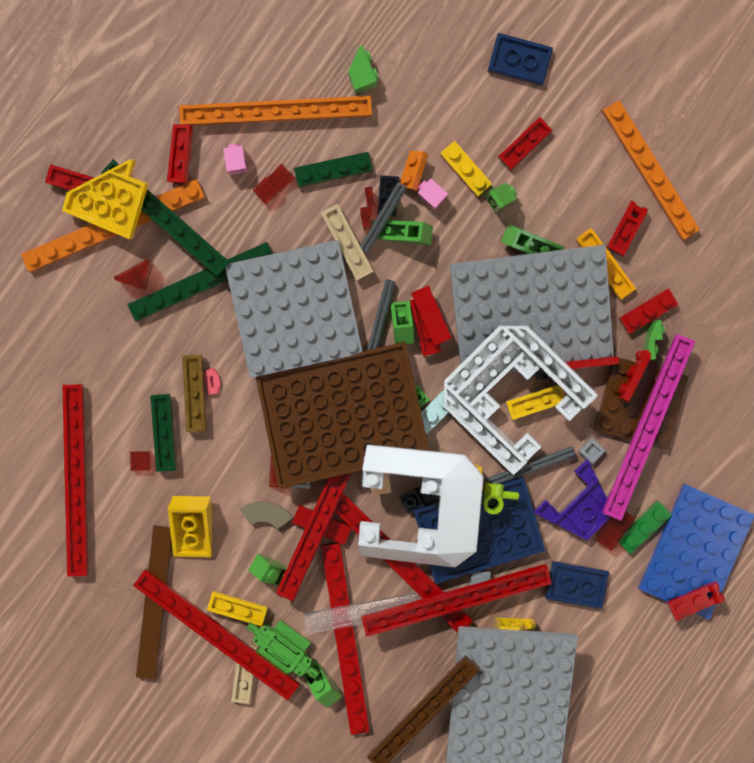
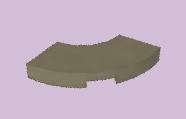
M254 502L239 509L250 525L256 522H267L278 529L293 518L286 509L275 503Z

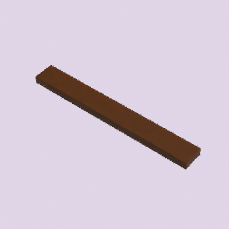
M154 525L148 571L167 584L172 545L170 527ZM146 595L136 678L155 680L164 608Z
M464 655L368 754L367 759L372 763H389L480 671V667Z

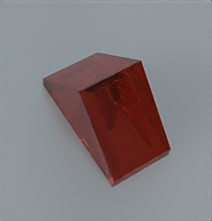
M147 259L116 275L114 279L115 281L146 290L154 264L151 260Z

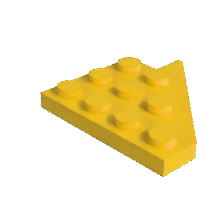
M129 159L67 192L62 211L127 239H133L149 183L132 177L136 160Z

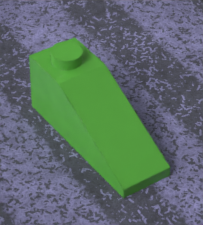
M388 220L376 240L414 245H431L433 226L424 222Z
M510 224L507 225L501 240L502 243L529 254L563 250L565 248L562 245Z

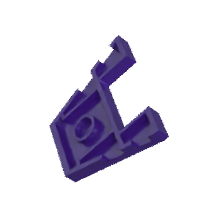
M585 459L574 472L587 486L560 513L546 499L534 510V513L588 540L611 516L602 513L607 497L598 482L599 480L590 462Z

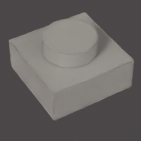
M480 570L471 573L470 585L490 580L491 572Z

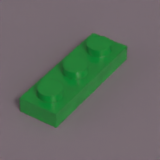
M657 500L616 540L631 554L672 514Z

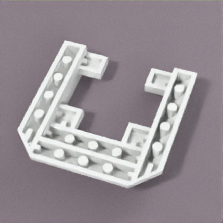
M499 326L444 380L445 409L514 475L541 448V445L528 432L515 444L489 419L500 407V404L487 392L513 366L527 380L541 367L568 394L555 407L569 421L581 409L587 407L598 394L528 326Z
M367 445L363 464L362 487L382 489L384 473L422 477L421 493L441 496L438 530L419 528L417 543L379 539L380 523L361 521L358 543L359 556L456 567L474 554L477 550L483 475L468 457L462 454Z

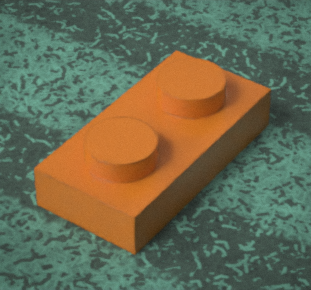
M410 150L400 183L406 186V190H418L429 154Z

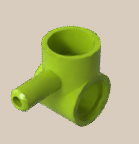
M485 483L482 505L490 514H497L503 509V499H519L518 492L504 491L503 484ZM492 498L497 499V506L489 508L488 501Z

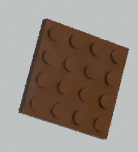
M619 358V364L611 365L593 430L632 440L661 369L647 365L630 401L626 402L618 398V389L622 383L626 382L628 378L626 376L627 371L631 365L634 366L635 362ZM681 375L652 445L654 447L669 450L687 386L688 376Z

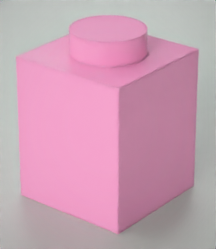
M230 144L228 148H223L226 170L229 175L248 172L243 146Z
M432 179L428 182L424 180L418 187L419 192L417 196L433 211L436 210L448 195Z

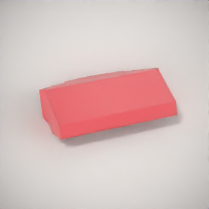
M215 368L203 371L207 395L220 394L221 383Z

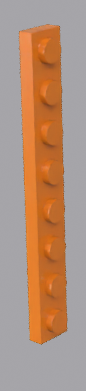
M620 100L605 108L602 114L680 239L684 240L699 231L700 228Z

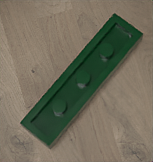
M368 151L295 167L294 171L298 188L373 172Z
M171 394L150 395L156 472L177 470Z

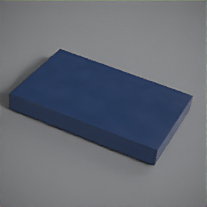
M497 33L487 71L543 86L553 47Z
M552 560L549 573L551 584L547 585L546 599L598 609L603 608L609 576L608 570Z

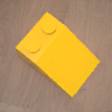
M172 496L168 506V517L173 556L211 557V496Z

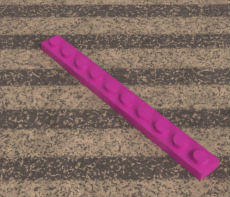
M675 334L602 513L622 520L695 341Z

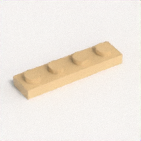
M336 204L321 212L334 239L339 241L340 250L356 281L373 273L374 271L339 205Z

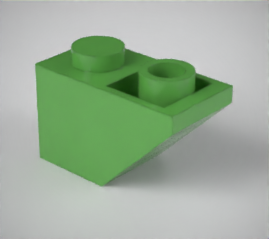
M363 45L359 46L348 71L355 95L377 87L376 80H379L376 69H372L370 65L372 58L369 50L365 51Z
M257 553L248 571L261 582L279 586L287 566Z
M315 660L310 666L319 672L316 679L306 672L303 676L316 700L329 708L342 697V694L335 681L322 665Z

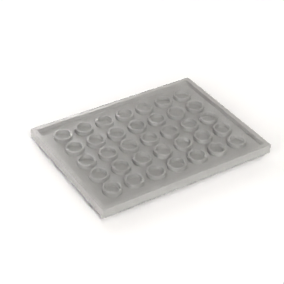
M604 244L449 264L460 364L499 326H528L564 362L614 357L606 246ZM513 366L507 373L518 372V370Z
M458 626L455 665L466 655L480 667V671L452 698L446 763H562L577 635Z

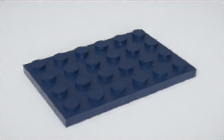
M523 477L503 483L504 491L518 492L519 499H503V509L497 514H490L484 509L482 505L483 489L476 552L456 567L430 565L435 584L545 551ZM492 498L488 501L489 508L497 506V499ZM440 502L413 510L418 528L438 530Z

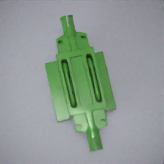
M282 619L278 621L274 628L266 624L258 628L252 622L249 623L246 629L255 635L253 642L260 646L257 652L287 674L293 671L297 675L302 676L306 672L316 679L319 672L310 666L312 658L305 651L311 643L309 639Z

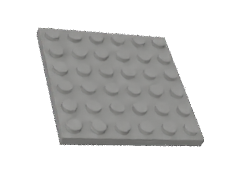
M338 240L234 262L225 267L250 378L349 357L362 352Z

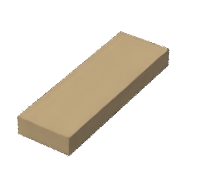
M249 645L256 651L258 650V646ZM237 663L231 702L250 705L254 675Z

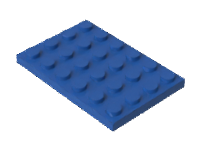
M683 484L672 508V516L668 518L638 586L640 590L665 601H670L714 581L718 582L720 586L719 591L722 593L754 519V514ZM712 592L706 593L708 598L713 596ZM716 604L695 614L710 620Z

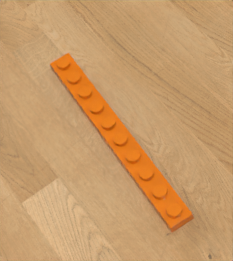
M371 96L179 105L181 125L198 126L372 117Z
M196 179L156 197L174 212L204 199L205 195L199 181ZM141 210L136 227L153 220ZM90 224L24 252L21 256L28 272H33L113 238L118 234Z

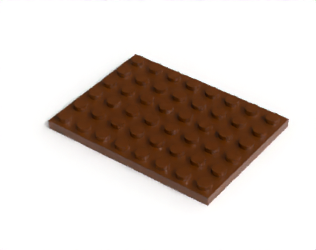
M405 342L362 351L349 357L256 377L278 489L363 471L367 445L430 451Z

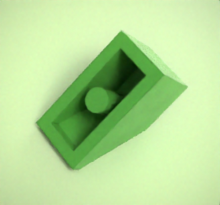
M506 182L489 191L485 199L496 214L516 201L517 192L512 185L509 186Z
M410 301L391 303L395 344L402 342L413 344L414 332Z

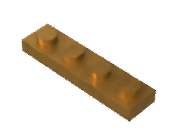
M203 355L182 356L186 432L207 431Z

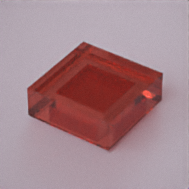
M151 451L130 452V471L151 470Z

